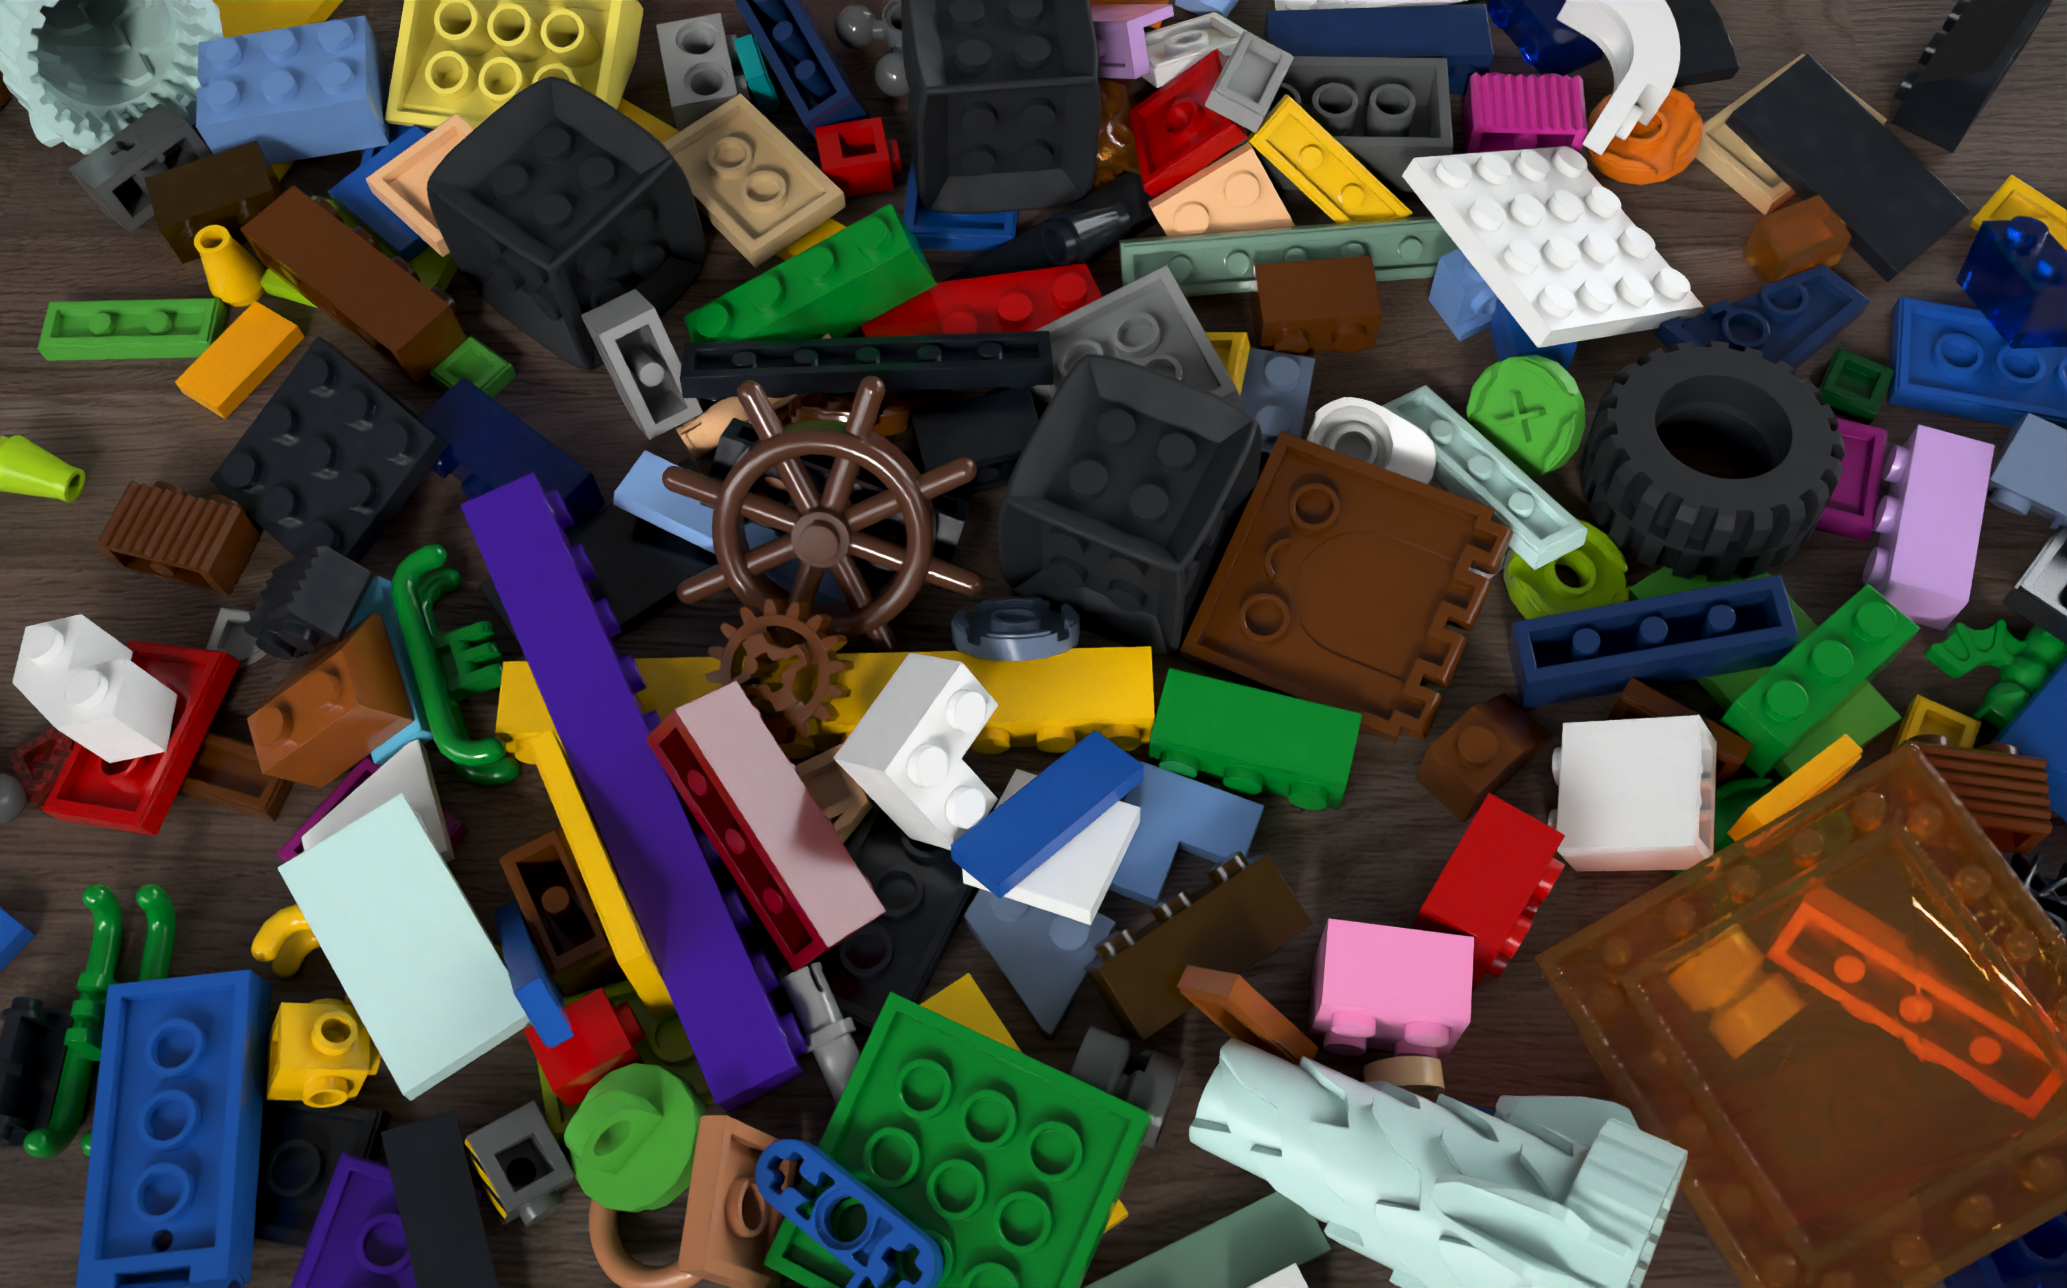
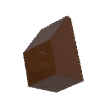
M1502 693L1472 706L1426 750L1415 779L1457 818L1465 823L1481 807L1488 793L1494 795L1551 741L1553 735L1506 693Z

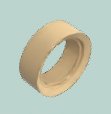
M1393 1057L1378 1060L1363 1067L1364 1082L1386 1081L1425 1099L1437 1097L1440 1093L1443 1094L1445 1092L1441 1061L1434 1057Z

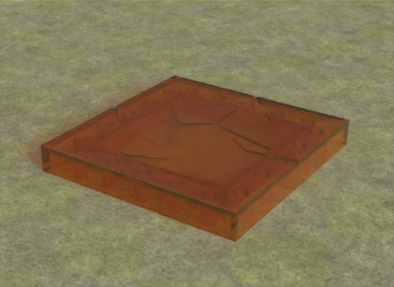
M1913 740L1534 957L1535 967L1623 1105L1630 1109L1639 1130L1688 1151L1686 1164L1677 1190L1740 1288H1928L2067 1211V940Z

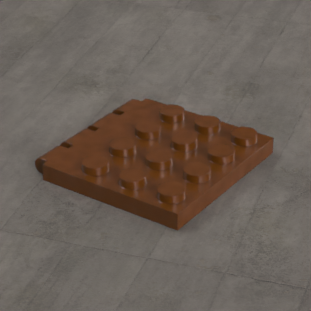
M1281 431L1180 648L1181 657L1260 690L1362 714L1360 730L1394 744L1397 743L1400 733L1416 739L1426 740L1442 703L1443 696L1421 686L1422 682L1425 681L1442 688L1449 686L1468 639L1462 634L1447 629L1446 626L1449 624L1462 630H1473L1492 582L1482 575L1471 572V568L1487 574H1496L1514 533L1507 526L1492 521L1494 508Z

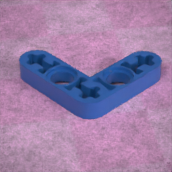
M782 1139L772 1143L761 1153L755 1170V1181L759 1193L770 1205L855 1273L845 1288H867L871 1282L876 1288H887L898 1271L897 1264L891 1259L895 1250L911 1251L914 1247L920 1251L916 1257L915 1265L923 1273L919 1281L903 1279L896 1288H937L943 1275L944 1259L938 1244L930 1235L825 1152L806 1141ZM800 1158H803L804 1162L799 1172L816 1187H827L830 1177L835 1181V1184L821 1194L818 1199L801 1188L787 1187L785 1190H782L780 1187L784 1183L786 1176L778 1168L783 1160L798 1161ZM852 1196L864 1205L867 1213V1225L857 1239L845 1242L839 1239L833 1232L831 1213L841 1199ZM815 1203L812 1213L809 1215L806 1210Z

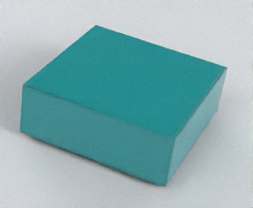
M752 34L735 39L734 43L740 63L759 111L765 115L779 110L778 105H780L778 95L757 40Z

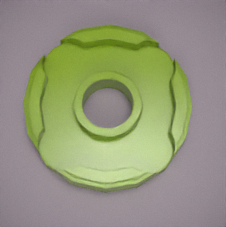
M1577 519L1588 529L1584 545L1536 570L1512 548L1509 549L1505 556L1503 578L1510 600L1526 620L1628 601L1630 585L1626 588L1627 580L1624 574L1628 567L1624 555L1607 534L1589 522ZM1555 565H1565L1574 570L1578 575L1580 588H1572L1563 584L1556 575Z

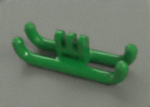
M435 543L423 546L408 554L397 566L391 581L392 599L433 740L441 754L449 759L456 774L471 784L487 787L506 784L518 777L520 773L518 761L509 756L504 757L506 754V744L499 737L489 736L479 740H470L459 701L501 686L503 664L498 663L502 661L503 655L499 644L493 642L496 638L494 626L491 622L481 621L439 636L433 617L434 604L441 596L456 590L460 586L461 575L453 568H443L423 578L419 583L424 574L441 567L447 560V552L441 545Z
M100 883L90 884L82 893V901L89 908L93 916V939L86 970L80 973L76 989L80 991L79 1000L73 1001L70 1016L74 1019L73 1026L66 1030L63 1043L68 1048L53 1113L46 1129L38 1128L32 1130L23 1141L27 1154L38 1159L55 1158L70 1146L78 1133L95 1061H100L108 985L120 984L113 979L122 943L123 914L116 895L110 888ZM148 883L141 886L136 893V902L144 910L147 920L146 941L137 982L166 979L168 977L176 935V914L171 898L158 884ZM92 1130L84 1134L80 1142L83 1153L90 1157Z

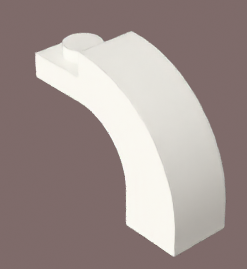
M1566 0L1557 17V20L1596 43L1607 56L1613 70L1614 88L1612 96L1582 145L1601 156L1614 136L1625 141L1637 121L1647 126L1668 96L1675 82L1680 62V40L1675 19L1665 0Z

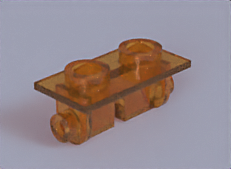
M1097 78L1101 100L1098 157L1093 184L1097 189H1100L1117 179L1124 170L1140 175L1141 173L1135 148L1136 140L1132 133L1128 113L1131 109L1126 86L1111 80Z

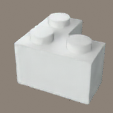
M910 652L833 759L909 838L951 850L950 845L984 819L998 800L962 759L998 707V703L962 662Z

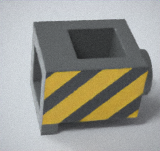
M534 1100L466 1136L464 1150L467 1161L476 1173L503 1226L519 1216L526 1227L547 1218L565 1205V1201L560 1193L570 1188L575 1174ZM517 1164L526 1165L532 1170L534 1180L526 1186H515L507 1178L508 1169Z

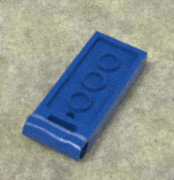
M252 970L108 985L76 1288H245L244 1284L251 1283L271 985Z

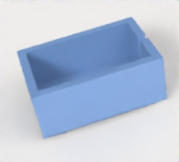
M365 15L199 42L197 80L202 87L197 88L196 128L213 155L257 140L271 165L390 144L389 123L385 121L389 96L388 62Z

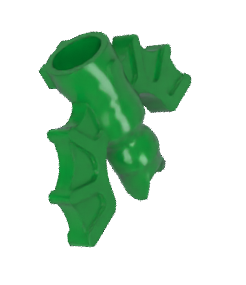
M1999 619L1984 630L1970 629L1962 623H1957L1947 631L1948 636L1943 642L1932 644L1923 651V656L1952 678H1959L1979 666L1991 665L1999 669L2000 683L1993 685L1985 693L1982 704L1971 717L1975 720L1985 719L1998 730V735L2067 655V645L2036 624H2034L2024 639L2020 641L2008 632L2007 624L2003 619Z

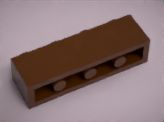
M293 185L240 229L264 266L415 385L467 340L456 318L460 313V309L456 302L442 288L435 285L433 288L428 289L421 283L418 274L404 259L397 255L392 259L385 256L378 243L366 230L360 226H356L351 230L344 224L342 217L336 209L322 197L312 200Z

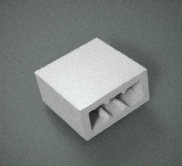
M1700 715L1563 723L1562 747H1556L1552 757L1553 776L1557 786H1559L1558 809L1550 811L1548 826L1565 835L1557 851L1576 872L1713 869L1717 741Z

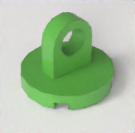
M1540 355L1512 356L1486 368L1472 386L1466 407L1467 422L1472 423V426L1529 477L1546 475L1564 466L1579 448L1586 426L1584 399L1575 379L1558 362Z
M633 1063L609 1072L588 1091L579 1109L567 1125L564 1134L565 1145L570 1149L572 1171L587 1196L604 1208L637 1213L643 1210L652 1211L667 1206L689 1187L700 1117L706 1116L704 1103L691 1082L674 1071L658 1065Z

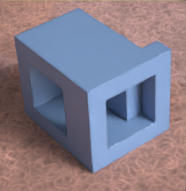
M1460 249L1439 257L1428 300L1460 342L1490 328L1499 298Z

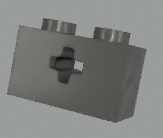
M159 103L68 170L103 213L131 233L155 215L145 183V177L213 154L187 120Z

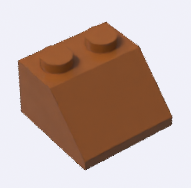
M371 613L348 630L341 642L337 641L336 644L328 645L292 671L273 688L250 714L247 722L262 774L323 788L415 721L382 616Z

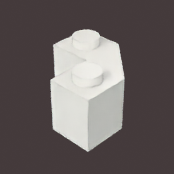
M82 614L25 628L12 683L56 729L109 763L167 751L177 694L131 661L133 651Z

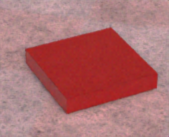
M1218 48L1128 112L1143 188L1153 198L1158 197L1191 177L1248 138L1245 127L1204 106L1228 61V58Z

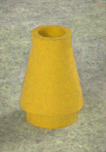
M210 225L204 227L196 234L194 245L200 253L212 295L234 307L248 306L257 301L265 291L260 284V280L266 272L264 266L233 239L228 230L223 226Z

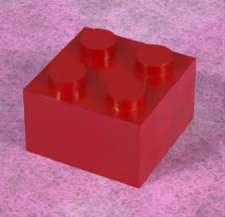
M1488 793L1411 927V929L1474 937L1473 992L1486 972L1497 979L1500 977L1510 958H1513L1533 923L1531 920L1539 906L1548 896L1565 864L1553 858L1565 837L1564 834L1491 793Z

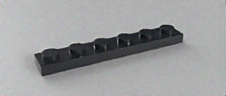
M1023 331L685 343L680 373L683 398H705L713 401L737 397L739 385L746 380L757 381L762 386L767 397L784 398L791 394L818 393L844 396L857 392L860 382L867 376L880 378L885 385V391L895 394L927 389H949L962 392L982 387L1028 389L1036 385H1053V357L1050 332Z

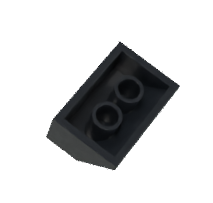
M1959 0L1942 27L1943 30L1949 32L1947 36L1936 32L1918 62L1925 66L1924 69L1920 70L1913 66L1898 88L1894 98L1903 101L1892 124L1954 153L2025 47L2053 0H1971L1970 2Z

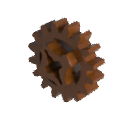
M766 599L764 614L757 606H744L740 608L744 625L735 622H723L720 629L729 640L727 645L709 647L708 653L720 660L721 665L720 670H714L705 674L706 681L721 683L723 687L737 680L750 702L760 711L763 722L770 733H774V738L778 745L794 743L796 730L803 738L818 735L819 728L815 718L817 717L825 722L835 721L840 715L830 703L832 698L850 697L852 691L846 685L838 682L839 673H845L854 669V662L838 660L836 651L848 642L845 635L828 637L825 634L832 619L827 614H817L807 620L809 604L805 602L793 601L787 612L782 599ZM781 626L792 629L802 635L807 642L796 645L788 642L784 632H778L776 627ZM745 652H747V657H746L745 664H744V667H743V670H742L743 658H744ZM779 660H798L787 666L788 670L780 676L781 682L762 683L771 678L772 673L779 668ZM819 669L818 684L813 693L811 688L816 671ZM758 698L771 701L775 711H782L784 716L770 714L758 707L753 701Z

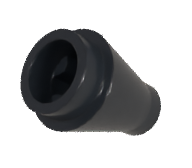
M1117 200L1105 205L1058 212L1053 214L1051 221L1042 227V242L1048 257L1056 266L1083 264L1116 238L1128 233L1131 222L1126 208Z

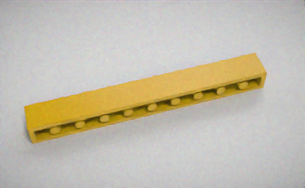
M1151 646L1071 648L1065 653L1048 658L1025 661H994L972 657L960 651L911 652L962 662L998 703V707L969 747L975 752L999 754L1006 752L1010 747L1037 746L1039 750L1044 752L1061 753L1072 749L1094 730L1123 751L1136 749L1141 744H1150V736L1155 720ZM910 652L837 654L838 660L854 662V669L845 673H839L838 680L839 683L846 685L852 690L850 697L832 698L830 703L840 715L835 721L825 722L817 717L815 718L819 728L818 735L803 738L796 730L794 743L779 745L785 756L792 759L807 758L812 756L815 751H827L841 743L844 744ZM744 656V658H743L742 670H743V667H744L745 660H746V657H747V656ZM714 657L635 659L647 685V689L637 693L645 713L656 709L662 721L674 709L722 687L721 683L706 681L705 674L714 670H720L721 661ZM779 660V668L772 673L771 678L762 683L781 682L780 676L788 670L787 666L798 660ZM503 662L495 734L504 740L506 750L512 758L536 765L528 746L531 743L530 738L552 729L563 749L564 746L528 662ZM819 669L816 671L811 689L813 693L818 684ZM762 698L753 701L758 707L770 714L784 716L782 711H775L771 701Z

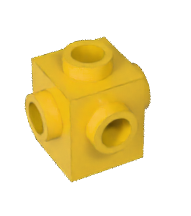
M332 998L318 999L310 1003L281 1002L268 1035L266 1100L303 1101L308 1106L317 1108L333 1107L345 1101L356 1100L367 1075L377 1074L381 1054L353 1005H346L344 1001Z

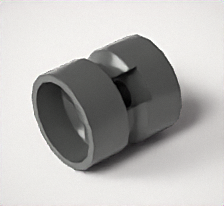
M1092 1025L1082 1042L1070 1076L1155 1115L1142 1143V1146L1154 1150L1172 1106L1186 1061L1151 1047L1146 1048L1140 1054L1134 1053L1131 1050L1128 1038Z

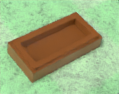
M1187 965L1177 985L1180 993L1231 1038L1255 1046L1297 1066L1302 1055L1311 1060L1314 1059L1319 1047L1239 974Z

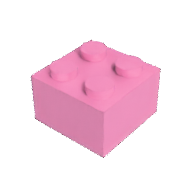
M1328 918L1313 959L1307 1037L1311 1041L1323 1043L1325 1051L1337 1055L1359 1056L1365 1054L1367 1048L1394 1052V1057L1428 1056L1446 1059L1471 1021L1474 937Z

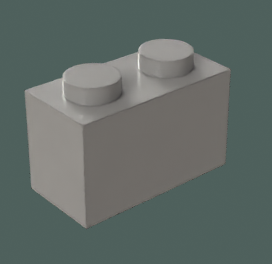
M636 289L581 315L631 419L649 440L703 413L697 398H683L680 382L681 363L655 307Z

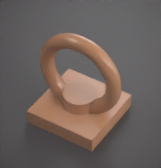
M727 1115L701 1116L679 1259L663 1266H648L636 1261L627 1252L620 1238L618 1210L604 1208L591 1199L589 1211L590 1240L593 1252L602 1270L621 1288H690L702 1279L730 1288H781L782 1274L763 1263L785 1216L763 1198L758 1191L755 1181L756 1164L761 1153L772 1143L780 1140ZM783 1160L778 1169L786 1176L784 1183L780 1187L782 1190H785L787 1187H794L797 1161Z

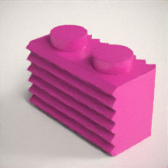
M1476 72L1469 78L1461 114L1463 115L1464 154L1569 146L1577 152H1581L1582 143L1588 130L1583 79L1579 75L1570 78L1568 75L1562 77L1559 74L1551 73L1543 74L1537 78L1534 74L1525 77L1523 74L1514 77L1511 73L1505 75L1499 72H1492L1480 76Z

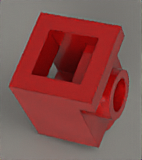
M881 117L814 127L821 170L844 192L845 198L894 190L892 174L902 172L900 154L896 138L886 140Z

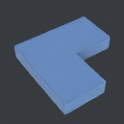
M1140 761L1144 765V779L1126 795L1124 800L1125 803L1140 807V823L1108 890L1153 907L1158 903L1178 849L1215 863L1237 851H1241L1246 858L1265 806Z

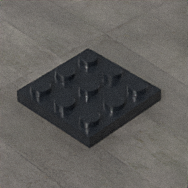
M318 336L210 478V481L230 499L242 505L246 513L295 558L316 547L326 545L359 564L450 443L335 345Z

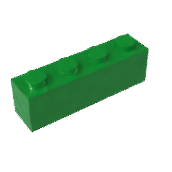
M892 203L691 312L684 316L683 319L692 343L820 339L827 333L831 338H839L937 284L917 239Z

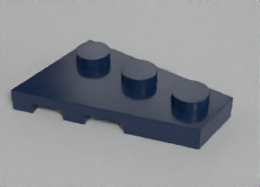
M1823 264L1762 286L1756 295L1733 303L1726 299L1709 305L1705 313L1682 320L1678 316L1662 322L1655 337L1669 349L1670 346L1677 343L1694 341L1695 347H1706V344L1710 341L1729 343V349L1743 352L1746 347L1762 351L1763 359L1774 364L1781 360L1796 370L1862 315L1870 300Z

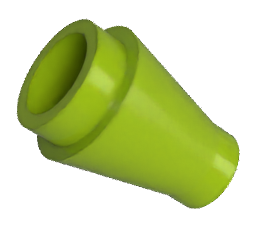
M3 435L0 436V492L54 498L68 503L74 502L80 496L86 480L84 470L69 465L22 435H14L10 438Z

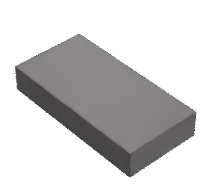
M1243 31L1204 106L1256 133L1294 57L1263 39Z

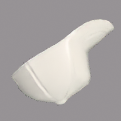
M1342 397L1321 407L1315 413L1314 421L1306 439L1307 441L1425 484L1430 483L1436 467V449L1427 433L1386 408L1360 398Z

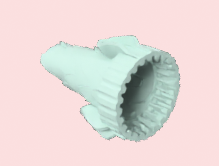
M0 0V71L4 75L3 82L8 90L18 98V102L28 110L31 127L36 138L50 148L64 141L69 147L79 149L84 155H89L159 103L187 120L192 126L196 122L197 88L202 87L197 80L199 42L225 38L222 31V22L219 17V7L213 0Z
M1234 1038L1228 1040L1220 1049L1219 1064L1213 1071L1203 1091L1196 1117L1189 1128L1190 1142L1268 1181L1276 1191L1303 1207L1313 1217L1327 1223L1324 1232L1328 1237L1394 1270L1389 1281L1400 1288H1641L1674 1201L1688 1151L1639 1130L1630 1109L1615 1102L1580 1096L1502 1095L1496 1104V1112L1493 1117L1441 1093L1436 1103L1386 1081L1361 1083L1303 1055L1297 1066Z

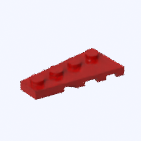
M1086 263L937 282L936 286L861 325L858 329L862 337L1035 331L1103 296Z

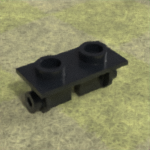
M15 997L12 1000L11 1008L2 1011L0 1019L4 1021L0 1037V1148H24L23 1141L28 1133L38 1128L46 1129L48 1127L68 1048L63 1044L66 1030L72 1028L74 1019L70 1016L72 1008H42L43 1001L39 999Z

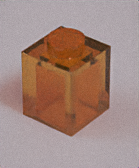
M1820 195L1760 217L1742 255L1764 285L1823 264L1834 271L1853 237L1847 231L1843 220L1833 213Z

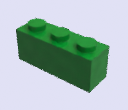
M1867 584L1732 703L1718 725L1753 744L1743 763L1762 779L1884 670L1920 630V627Z
M1169 668L1150 736L1148 763L1158 765L1161 769L1189 779L1195 778L1198 775L1223 781L1227 788L1242 794L1255 795L1263 791L1288 797L1290 803L1307 810L1318 811L1326 807L1339 810L1348 782L1362 714Z

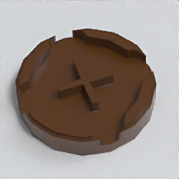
M857 392L837 396L839 400L822 401V393L798 394L789 401V424L815 419L847 422ZM885 392L872 431L880 436L895 435L907 431L911 427V404L907 400L903 401L896 394Z

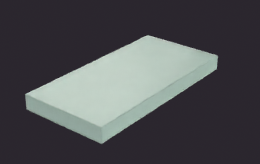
M402 793L278 867L281 876L400 1091L410 1101L531 1024L513 993L505 961L412 805Z

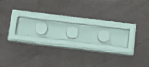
M1427 385L1382 405V407L1415 424L1427 433L1436 449V467L1433 476L1453 494L1494 508L1492 521L1507 526L1513 531L1514 534L1509 547L1534 570L1584 545L1588 529Z

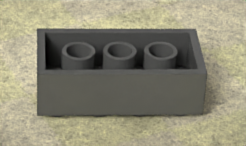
M1293 56L1294 59L1265 115L1266 117L1285 94L1289 95L1389 191L1414 192L1402 177L1413 158L1452 155L1453 151L1447 58ZM1246 128L1247 135L1249 136L1253 131ZM1246 139L1243 140L1241 143H1239L1238 145L1227 151L1225 154L1217 158L1216 161L1224 157L1225 155L1229 154L1233 150L1237 149L1238 147L1242 146L1243 144L1247 143L1248 141ZM1252 146L1275 190H1300Z

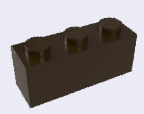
M1241 851L1229 855L1206 871L1211 880L1210 883L1192 895H1189L1186 888L1172 893L1150 909L1156 918L1135 933L1127 925L1094 946L1099 957L1083 968L1127 1038L1144 1041L1195 1006L1180 993V989L1177 987L1187 965L1240 975L1313 924L1268 853L1247 858L1244 857Z

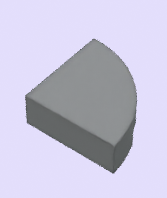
M221 608L206 649L228 652L238 661H242L238 669L249 666L264 657L267 653L262 650L259 651L260 649L255 644L257 638L246 633L243 623L251 620L249 616L251 611Z

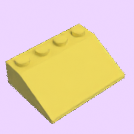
M404 0L385 121L389 124L416 125L421 128L435 129L455 114H458L475 129L516 94L533 83L548 77H557L572 82L599 97L615 109H618L635 64L644 9L638 0Z

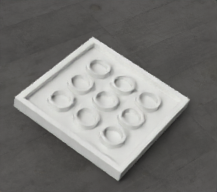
M1569 146L1413 158L1402 177L1537 348L1657 329L1662 322L1678 316L1682 320L1695 317L1704 307L1690 291L1691 286L1686 277L1668 265L1655 249V242L1652 237L1644 230L1635 226L1621 209L1619 198L1609 189L1602 187L1587 169L1588 165L1585 158Z

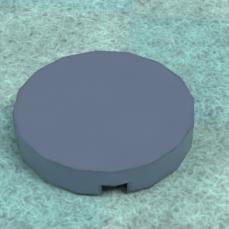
M1003 597L983 600L982 603L975 604V614L968 615V611L962 608L955 613L951 621L952 643L958 651L972 657L994 661H1025L1048 658L1067 652L1078 645L1080 638V615L1070 605L1065 603L1061 606V612L1050 610V601L1042 600L1039 597Z

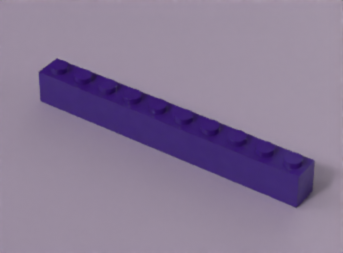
M533 472L460 504L716 1105L727 1112L733 1111L805 1075L806 1073L798 1056L809 1051L808 1046L792 1012L781 1017L778 1013L770 992L779 988L780 983L764 949L752 953L742 932V929L753 925L746 906L736 887L724 891L715 868L725 863L703 829L697 830L688 810L689 807L645 740L662 722V719L656 709L645 713L637 693L647 689V685L632 654L628 653L620 657L612 637L622 633V629L607 598L604 597L597 601L594 599L588 582L597 579L598 576L583 544L578 543L572 547L564 529L574 525V522L558 489L546 493Z

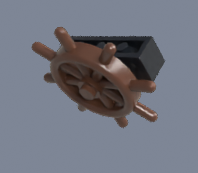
M867 376L860 382L847 422L815 419L790 423L785 426L780 422L762 386L757 381L746 380L739 385L737 397L751 424L736 418L731 420L720 436L709 476L680 466H670L662 475L663 485L669 491L700 501V505L714 509L712 541L718 565L682 580L676 588L677 597L683 603L693 604L730 587L745 606H757L763 614L766 599H782L786 612L793 601L805 602L809 604L807 620L817 614H827L832 618L829 627L825 631L828 637L845 635L846 638L865 634L874 653L903 652L887 622L895 618L908 606L920 588H925L929 585L941 590V587L970 597L979 595L984 588V579L978 572L950 563L966 521L970 502L946 494L950 490L971 482L977 474V466L971 458L960 457L920 475L913 463L901 450L887 439L872 431L885 394V385L876 376ZM766 477L779 479L784 483L790 496L777 498L768 494L762 486L761 479ZM888 520L900 522L906 527L907 538L900 540L892 539L882 532L879 524ZM754 523L771 529L778 538L750 550L744 525ZM799 558L801 562L791 592L780 587L765 573L770 569ZM870 564L892 572L893 577L880 589L871 593L858 567H867ZM829 567L847 602H814L826 568ZM776 627L778 632H784L789 643L794 645L801 643L803 636L796 631L786 627Z

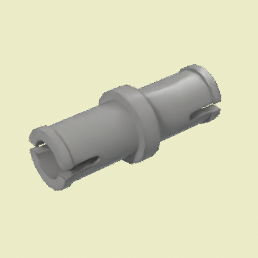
M820 962L811 964L809 968L806 966L785 976L779 982L782 988L784 987L806 1037L804 1039L809 1049L805 1053H814L836 1102L834 1103L836 1107L858 1062L860 1053L851 1036V1033L856 1030L851 1017L843 1018L821 970L823 969Z

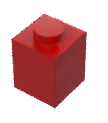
M602 987L565 1007L574 1036L550 1049L549 1045L545 1046L533 1025L523 1030L552 1092L569 1108L583 1101L588 1091L609 1072L633 1063L645 1064L636 1044L647 1037L628 1001L616 1006Z

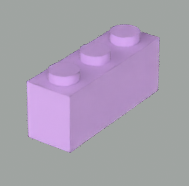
M1919 424L1903 446L1894 445L1886 459L1882 479L1890 482L1888 495L1882 498L1876 510L1873 530L1881 533L1879 545L1873 548L1867 559L1862 580L1863 583L1870 584L1871 587L1914 623L1943 631L1969 602L1995 445Z

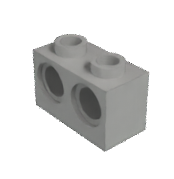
M721 13L656 25L670 103L677 130L682 131L740 93L751 103L745 75L734 76L733 69L742 67L734 43L737 35H725Z

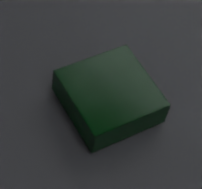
M1837 347L1817 388L1822 395L1820 404L1821 406L1829 404L1833 412L1859 423L1870 425L1879 410L1895 370Z

